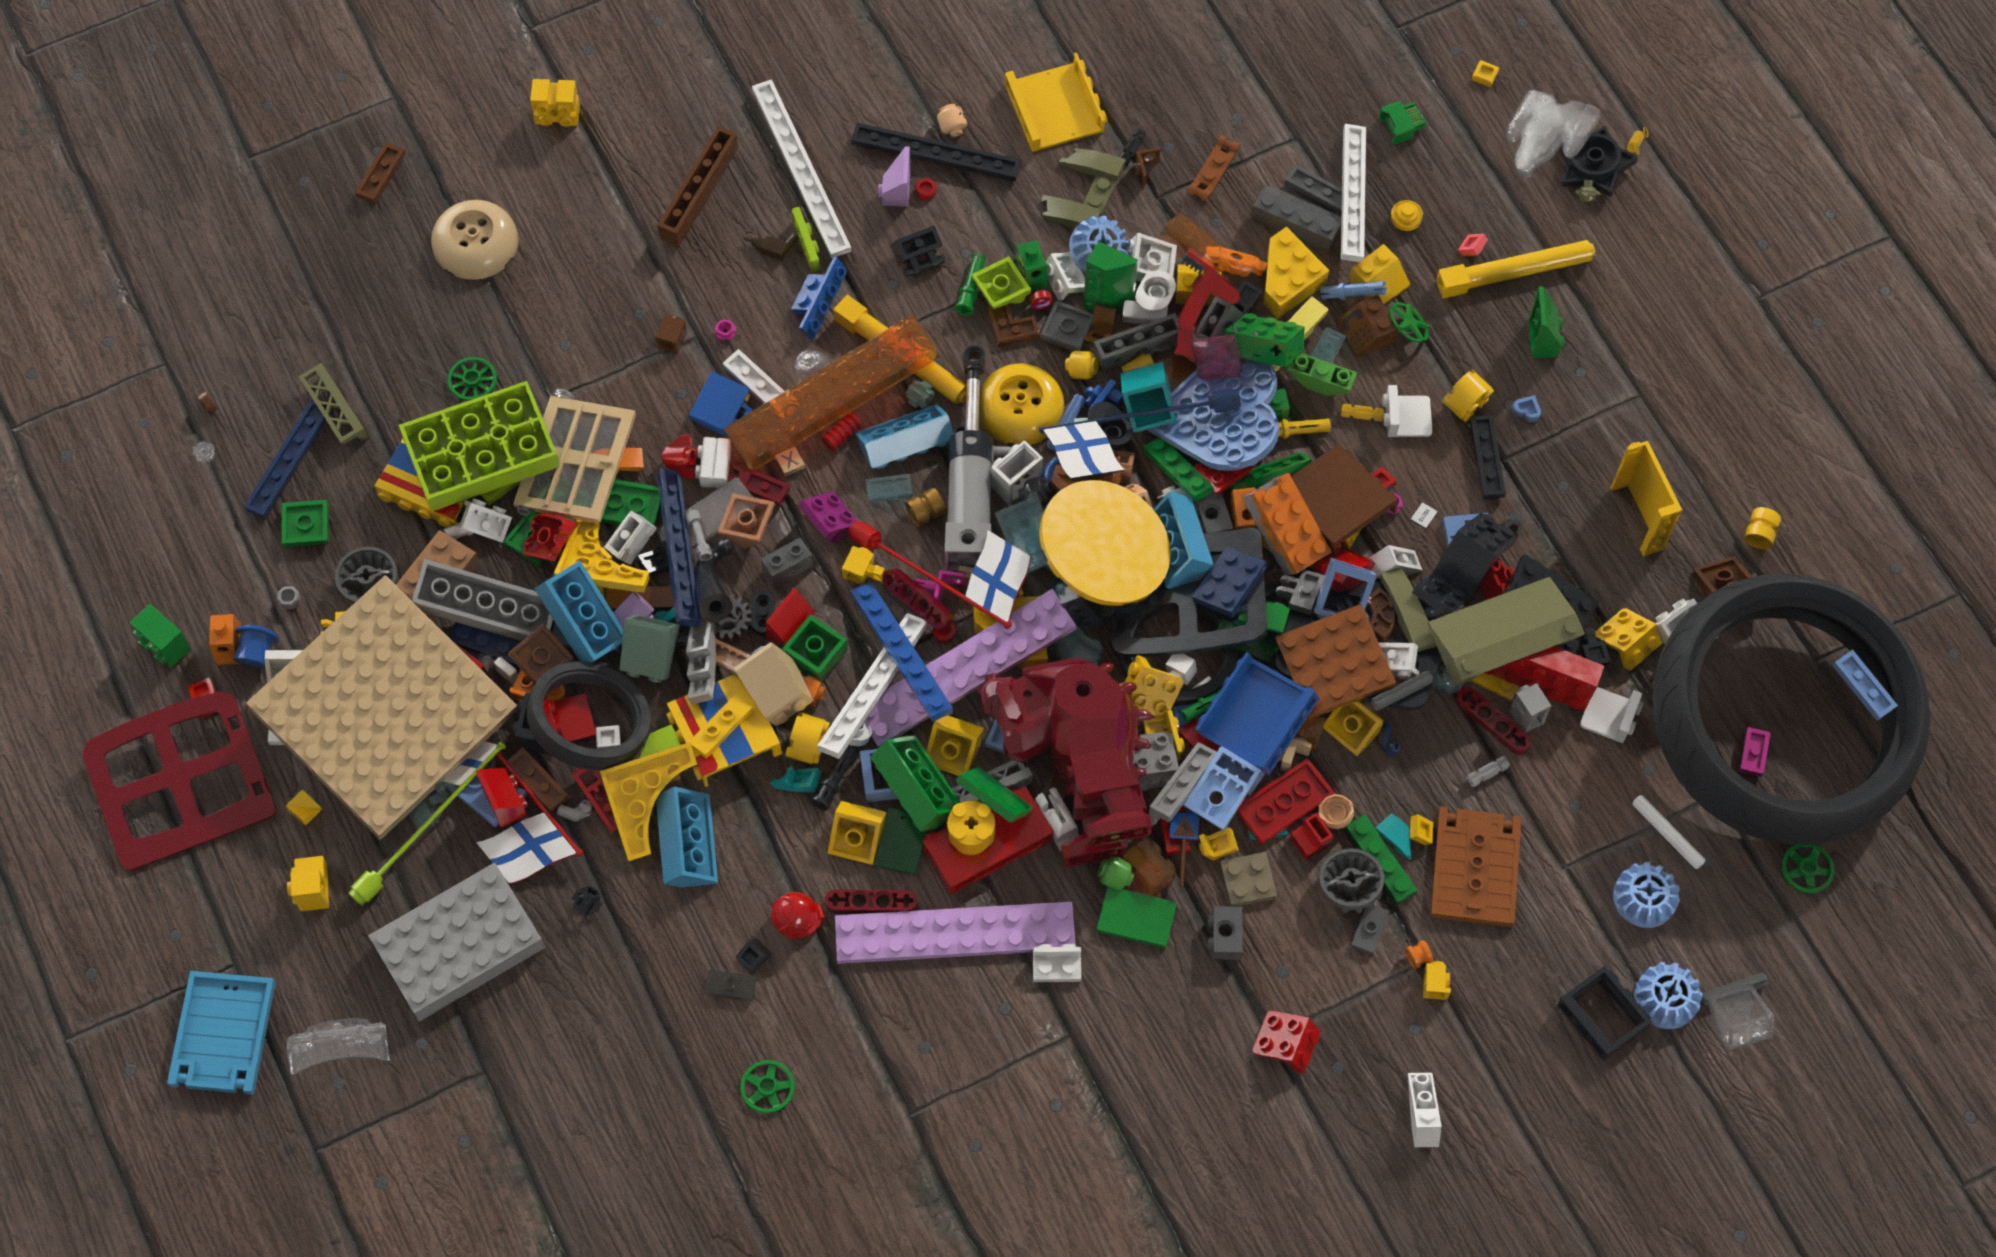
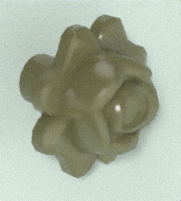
M1584 180V186L1575 190L1576 195L1584 202L1595 201L1596 196L1601 195L1600 191L1593 187V180Z

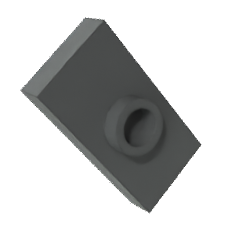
M1375 905L1370 909L1366 907L1351 948L1373 956L1389 911Z

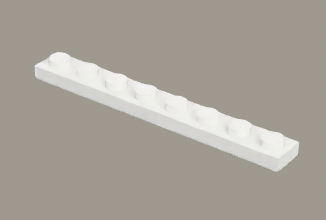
M1345 124L1343 129L1341 259L1362 263L1364 259L1366 127Z
M908 613L899 624L913 647L928 627L924 619ZM885 648L882 649L818 744L820 752L838 759L841 757L897 673L898 668Z

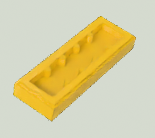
M735 694L689 741L692 748L707 759L753 712V707Z

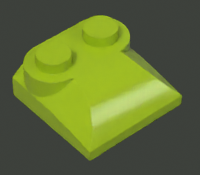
M1006 257L971 275L992 309L1009 303H1021L1027 295L1031 294V288L1010 257Z

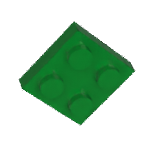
M327 500L282 503L283 547L329 544V503Z

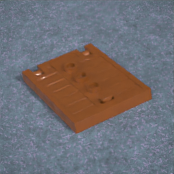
M1439 807L1430 917L1505 927L1514 926L1521 816H1513L1512 820H1504V814L1457 809L1455 814L1448 813V807ZM1447 822L1455 823V827L1447 826ZM1503 829L1511 830V834L1503 833Z

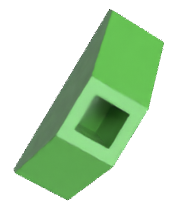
M1303 353L1297 356L1287 368V371L1306 389L1325 396L1349 393L1357 376L1355 371Z

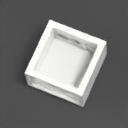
M1025 440L1019 445H1014L1004 458H998L993 463L991 468V488L1007 504L1011 505L1019 498L1018 490L1023 488L1026 480L1042 476L1043 457ZM1025 474H1029L1028 478H1022ZM1018 480L1021 482L1019 485H1015Z

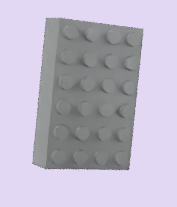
M496 863L489 865L368 935L418 1022L545 948L540 935Z

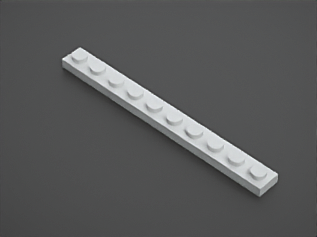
M772 79L752 86L756 100L831 259L851 252L849 241Z

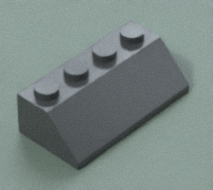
M1269 185L1261 191L1253 206L1251 220L1279 232L1288 227L1300 241L1330 253L1341 233L1342 216Z

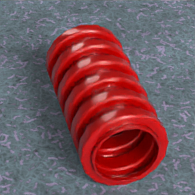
M848 412L846 417H843L841 421L836 423V426H833L831 430L826 432L827 435L824 434L822 436V442L829 450L836 451L837 446L840 447L842 442H846L847 438L852 436V433L855 434L857 429L862 427L861 421L855 414Z

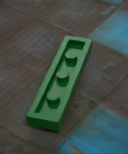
M1157 438L1143 446L1144 453L1194 502L1213 492V485L1166 441Z
M1299 452L1252 468L1253 470L1229 486L1228 489L1233 491L1236 489L1261 487L1283 474H1296L1312 463V459Z
M1366 814L1355 819L1345 827V830L1358 849L1371 854L1380 863L1384 872V887L1396 905L1416 894L1417 889Z

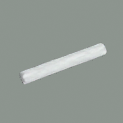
M1643 795L1638 796L1633 801V806L1695 869L1700 868L1705 863V858Z

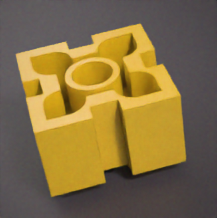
M533 79L530 102L532 110H534L535 124L548 126L552 125L553 122H559L564 127L578 126L580 101L577 95L576 81L558 80V83H550V79Z

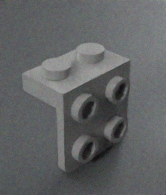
M1170 732L1140 735V738L1147 739L1152 744L1151 748L1139 749V752H1135L1133 765L1146 770V775L1139 778L1141 791L1165 787L1179 768L1172 734Z

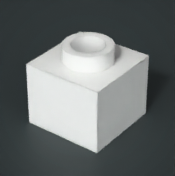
M1184 654L1172 655L1166 663L1167 673L1181 677L1186 685L1189 684L1197 672L1195 660Z

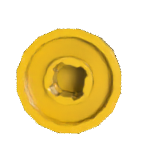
M1760 507L1754 509L1744 541L1757 549L1766 550L1772 548L1776 537L1775 532H1777L1781 522V516L1769 508Z

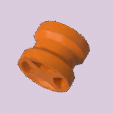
M1424 940L1419 941L1414 947L1408 946L1405 948L1406 957L1412 968L1418 969L1423 963L1433 962L1431 950Z

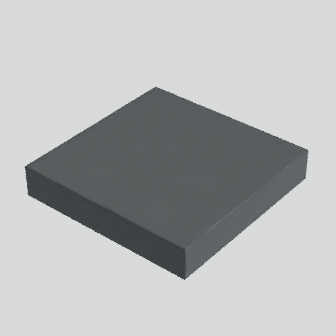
M1056 300L1039 339L1071 351H1081L1086 342L1085 336L1092 328L1093 313Z

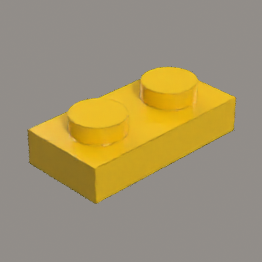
M1485 673L1470 680L1509 701L1513 700L1520 687Z

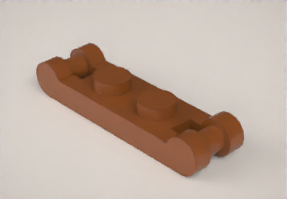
M1221 135L1194 182L1191 183L1187 194L1192 197L1197 196L1201 198V201L1207 203L1238 153L1241 144L1236 141L1231 142L1227 140V137ZM1223 148L1229 150L1228 154L1222 151Z

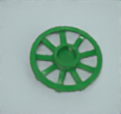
M468 357L458 361L450 369L447 378L450 391L461 401H470L493 393L498 381L493 365L479 357ZM473 360V368L468 370L463 363ZM478 361L486 364L481 371H477ZM460 365L463 369V375L453 373L457 366ZM491 369L493 376L482 377L485 372ZM451 377L461 379L463 381L458 384L452 385ZM492 381V384L488 388L481 382ZM466 386L462 394L455 391L457 388ZM480 387L486 392L478 395L476 388ZM470 388L473 389L474 397L466 396Z

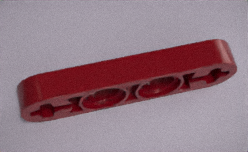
M894 568L884 572V586L932 627L943 629L952 624L953 616L950 610L901 569ZM908 586L911 587L913 591V595L911 598L908 597L906 593V589ZM924 599L928 602L929 605L927 611H925L922 607V601Z
M1463 687L1458 691L1455 701L1461 710L1512 753L1521 755L1527 752L1531 740L1521 728L1473 688ZM1468 695L1471 696L1470 701L1467 700V701L1464 702V701L1462 700V699H1463V696H1464V697H1466V696H1468ZM1476 702H1478V704L1476 705L1475 709L1473 710V709H1472L1473 704L1475 705ZM1482 708L1487 709L1490 712V717H1480L1478 710ZM1498 723H1503L1508 727V731L1500 733L1496 730L1495 726ZM1511 732H1514L1513 737L1511 736L1508 740L1507 738L1510 736ZM1523 740V746L1519 745L1517 747L1515 745L1516 741Z
M834 889L826 894L825 905L831 913L844 914L915 911L917 908V896L909 890ZM845 896H849V907H846V902H838L837 906H833V903L829 902L833 901L834 897H838L839 901H846ZM857 896H862L865 898L866 903L862 907H856L852 903L853 899ZM879 897H887L890 900L889 905L879 907L876 904ZM893 897H896V899H897V902H896V906H897V907H893V905H894ZM905 898H909L910 902H913L909 903V907H904V903H902Z

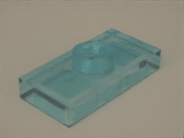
M1326 327L1311 356L1333 363L1346 339V335Z
M910 474L865 479L868 503L913 497Z

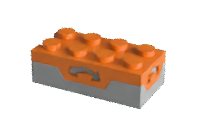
M1289 473L1272 479L1242 497L1284 576L1297 574L1332 552Z

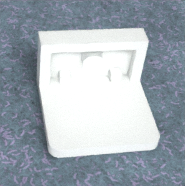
M1388 385L1387 393L1383 394L1382 397L1383 407H1386L1384 427H1387L1388 437L1431 436L1430 398L1428 396H1398L1397 385Z
M1597 687L1583 714L1580 726L1583 729L1623 743L1627 734L1632 735L1637 722H1634L1633 718L1634 715L1639 716L1643 706V702H1640L1642 693L1633 690L1628 699Z

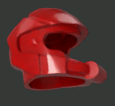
M801 892L784 894L771 904V922L775 929L787 939H802L815 934L822 920L826 919L822 904L817 905L811 897Z

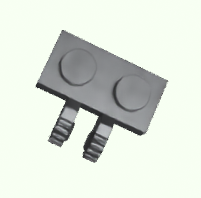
M1304 569L1299 579L1292 576H1282L1280 583L1283 586L1277 587L1276 594L1281 598L1290 600L1289 608L1291 610L1311 615L1325 575Z

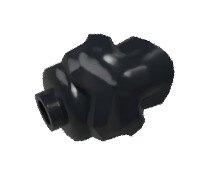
M1036 476L1024 482L1023 488L1018 490V495L1022 504L1017 506L1019 520L1045 510L1051 500V493H1053V487L1049 480L1045 481L1043 477Z

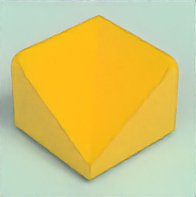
M301 790L286 805L288 811L305 826L322 810L304 790Z

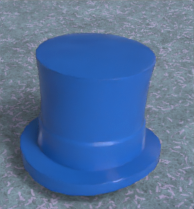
M243 625L237 627L236 632L240 634V639L233 660L242 665L264 669L265 650H270L273 643L279 642V636L274 631L263 626Z

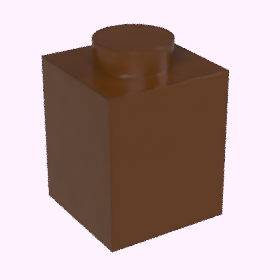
M665 315L655 336L657 348L678 354L687 334L686 322L677 316L670 317Z

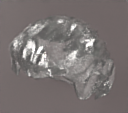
M807 350L801 352L795 361L794 367L797 377L801 379L804 385L812 388L829 387L833 369L828 356L820 351Z

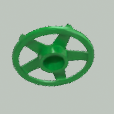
M1396 302L1391 305L1389 310L1391 321L1403 336L1416 343H1422L1428 339L1429 324L1425 323L1419 313L1411 307L1410 303ZM1397 307L1405 308L1406 314ZM1393 312L1401 317L1399 320L1400 325L1395 321ZM1418 327L1423 328L1424 337L1420 333ZM1404 330L1407 332L1413 331L1417 336V339L1406 334Z
M1796 844L1786 851L1781 862L1783 879L1794 889L1804 893L1815 894L1826 889L1832 882L1835 873L1834 863L1830 855L1815 844ZM1800 847L1814 848L1809 857L1802 858L1794 851ZM1820 852L1828 859L1830 869L1818 866L1817 859ZM1788 856L1798 865L1796 869L1789 873L1786 870ZM1815 875L1829 876L1825 884L1817 888L1815 887ZM1804 876L1808 888L1797 885L1792 879Z
M763 1060L753 1064L746 1070L741 1079L740 1091L744 1102L752 1110L765 1114L781 1111L791 1101L795 1091V1081L790 1070L782 1063L774 1060ZM769 1064L766 1075L762 1078L750 1073L760 1065ZM776 1066L782 1068L787 1073L789 1081L775 1080ZM746 1080L758 1088L749 1099L745 1094ZM790 1088L786 1100L779 1104L776 1092ZM767 1097L773 1108H760L754 1104L761 1098Z

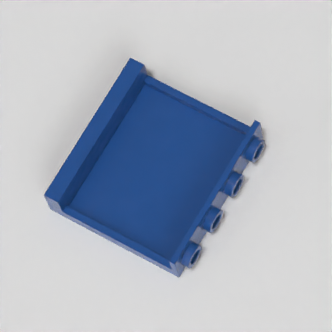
M1246 652L1244 657L1237 661L1232 675L1225 679L1218 696L1213 697L1211 700L1210 708L1206 714L1199 718L1196 730L1203 738L1219 747L1226 748L1265 774L1270 775L1320 698L1315 690L1308 686L1306 688L1300 686L1254 660Z

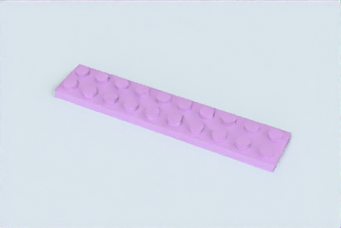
M1053 589L1011 613L1010 621L1012 626L1010 629H1005L1003 624L997 622L925 665L950 704L955 703L983 686L986 675L996 673L999 676L1077 629L1066 609L1060 605V600ZM902 679L883 692L864 723L868 730V726L871 728V736L877 746L880 747L887 739L897 738L927 720L929 716L906 680Z
M1072 902L835 915L837 964L1033 952L1034 947H1038L1041 944H1049L1052 947H1062L1064 944L1076 945Z

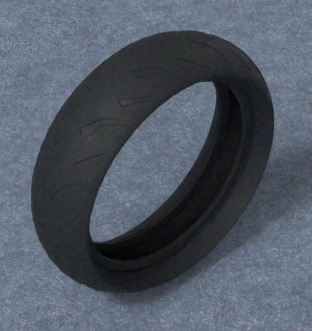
M1768 574L1742 579L1726 585L1697 603L1680 620L1667 640L1656 668L1652 698L1653 719L1656 734L1669 767L1689 795L1707 812L1726 825L1749 836L1782 844L1807 845L1830 842L1857 833L1876 823L1902 799L1921 767L1930 733V706L1926 683L1920 666L1902 634L1886 616L1862 597L1832 582L1798 574ZM1767 618L1788 619L1816 627L1833 636L1850 651L1853 650L1898 705L1882 717V740L1877 759L1867 777L1857 788L1838 797L1825 800L1803 801L1787 799L1757 788L1739 776L1726 764L1712 745L1705 731L1698 705V679L1701 665L1709 647L1719 635L1734 626L1748 621Z

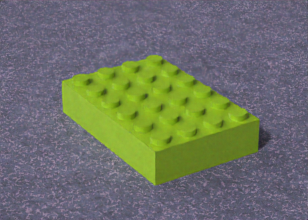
M527 381L399 425L402 438L431 512L560 467L556 450Z

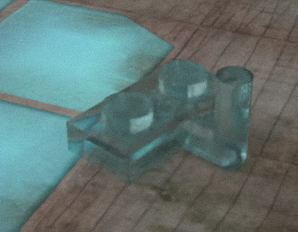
M438 783L435 786L437 794L430 797L427 796L410 812L417 830L435 813L433 805L448 798V793L443 783ZM438 816L426 829L440 823Z

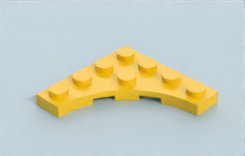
M577 519L576 521L579 524L567 541L554 576L576 562L581 561L596 586L644 593L649 581V571L632 568L625 564L618 565L612 560V556L600 545L598 536L600 523Z
M691 742L600 771L628 861L652 854L649 844V821L653 806L661 791L674 777L688 768L698 765Z

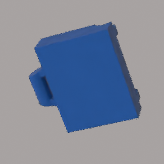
M711 372L689 413L688 419L724 437L730 436L734 426L745 428L754 413L745 404L750 398V388ZM743 410L744 413L739 421L736 418L740 411Z

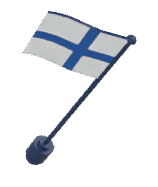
M1233 388L1212 391V396H1208V401L1048 427H1043L1042 425L1039 427V432L1046 434L1055 448L1062 469L1071 480L1125 472L1116 460L1108 438L1098 423L1209 405L1210 410L1214 409L1215 413L1233 411L1241 407L1239 389L1233 390Z

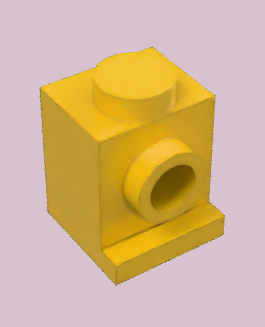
M1441 961L1427 963L1424 969L1423 998L1447 1000L1451 993V988H1446L1450 985V973H1446L1445 963Z

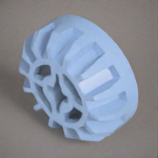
M1092 216L1075 228L1070 237L1069 249L1073 261L1082 271H1086V261L1098 241L1110 247L1113 244H1117L1116 250L1127 255L1129 254L1126 251V247L1129 246V240H1126L1124 236L1126 231L1124 229L1121 230L1117 226L1118 222L1116 220H1107V216L1099 218ZM1106 229L1115 235L1116 240H1112L1111 236L1106 233Z
M1645 862L1643 865L1633 864L1629 869L1624 870L1618 878L1613 891V900L1619 914L1629 923L1638 927L1653 928L1664 924L1674 914L1680 902L1678 895L1680 888L1679 885L1674 883L1673 874L1668 875L1663 871V866H1651L1650 862ZM1647 875V880L1643 881L1640 885H1634V882L1639 877ZM1651 876L1658 878L1664 887H1659L1655 881L1651 880Z
M1661 962L1655 967H1649L1640 977L1635 987V1002L1640 1008L1642 1007L1646 1010L1652 1025L1663 1029H1676L1688 1024L1700 1009L1702 992L1699 990L1700 983L1698 979L1694 980L1689 969L1683 970L1678 967L1679 964L1677 963L1666 965L1665 962ZM1664 976H1673L1671 981H1666L1663 984L1657 982ZM1681 981L1686 985L1687 997L1682 995V988L1679 985ZM1655 986L1658 987V988H1660V989L1658 990V992H1657L1656 995H1655ZM1672 987L1671 997L1666 1002L1667 991ZM1679 999L1685 1001L1682 1005L1673 1007Z

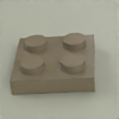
M1266 852L1220 861L1230 907L1277 898Z

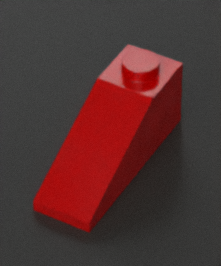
M581 768L571 772L606 826L613 833L618 827L600 772L598 770Z

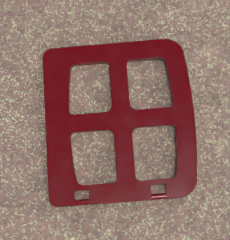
M214 692L195 697L132 719L91 738L83 750L84 762L120 864L129 871L270 819L276 812L274 801L239 706L234 697L225 692ZM219 713L229 735L230 745L190 761L181 760L170 727L197 717ZM236 717L240 728L232 731L229 719ZM152 734L163 763L162 770L126 785L115 787L105 761L107 753L145 735ZM238 763L248 787V796L206 817L201 816L190 786L192 779L227 765ZM260 782L264 794L256 796L252 785ZM163 789L172 790L183 819V824L154 835L141 838L132 837L122 809L123 805Z

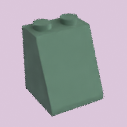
M640 615L626 617L620 670L626 671V675L630 677L648 676L649 681L657 683L668 679L680 625Z

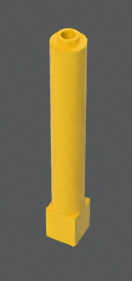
M1588 240L1469 267H1465L1464 264L1439 269L1436 282L1442 299L1466 294L1468 289L1592 261L1593 256H1595V248Z
M848 294L833 309L834 320L853 334L856 332L920 379L932 385L935 390L953 403L958 404L966 401L967 385L869 315L867 308Z

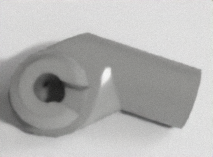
M583 800L574 809L561 804L557 810V815L577 822L590 816L592 804L588 800Z

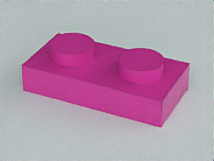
M1747 727L1739 772L1758 777L1763 776L1771 732Z

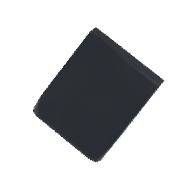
M757 938L747 941L736 955V958L753 973L769 959L772 953Z

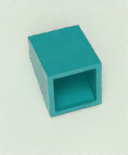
M1163 362L1121 373L1122 395L1128 414L1174 406ZM1175 411L1129 418L1134 433L1177 422Z

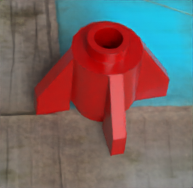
M681 435L662 452V462L672 471L680 472L682 477L696 479V469L690 466H694L696 463L698 449L690 448L692 446L691 435Z

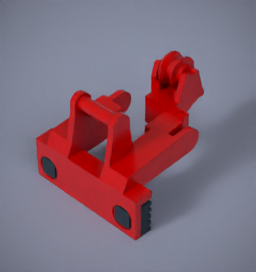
M1189 247L1181 263L1184 264L1186 261V266L1188 267L1190 264V269L1195 267L1194 272L1199 270V275L1193 282L1192 288L1194 289L1176 321L1179 324L1177 347L1174 353L1186 356L1189 361L1198 363L1205 359L1207 348L1202 341L1196 340L1191 334L1195 330L1194 324L1209 294L1235 304L1240 299V293L1219 273L1214 262L1192 247Z

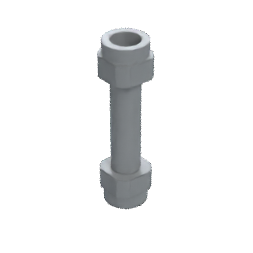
M690 510L686 513L688 525L692 527L697 542V555L700 561H708L712 558V551L704 538L701 528V516L698 510Z

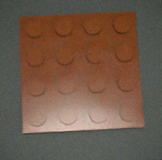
M1362 604L1275 637L1293 682L1304 688L1310 687L1315 690L1320 698L1309 714V719L1396 686V681Z

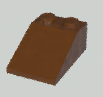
M1735 556L1693 568V572L1705 597L1726 585L1752 577Z

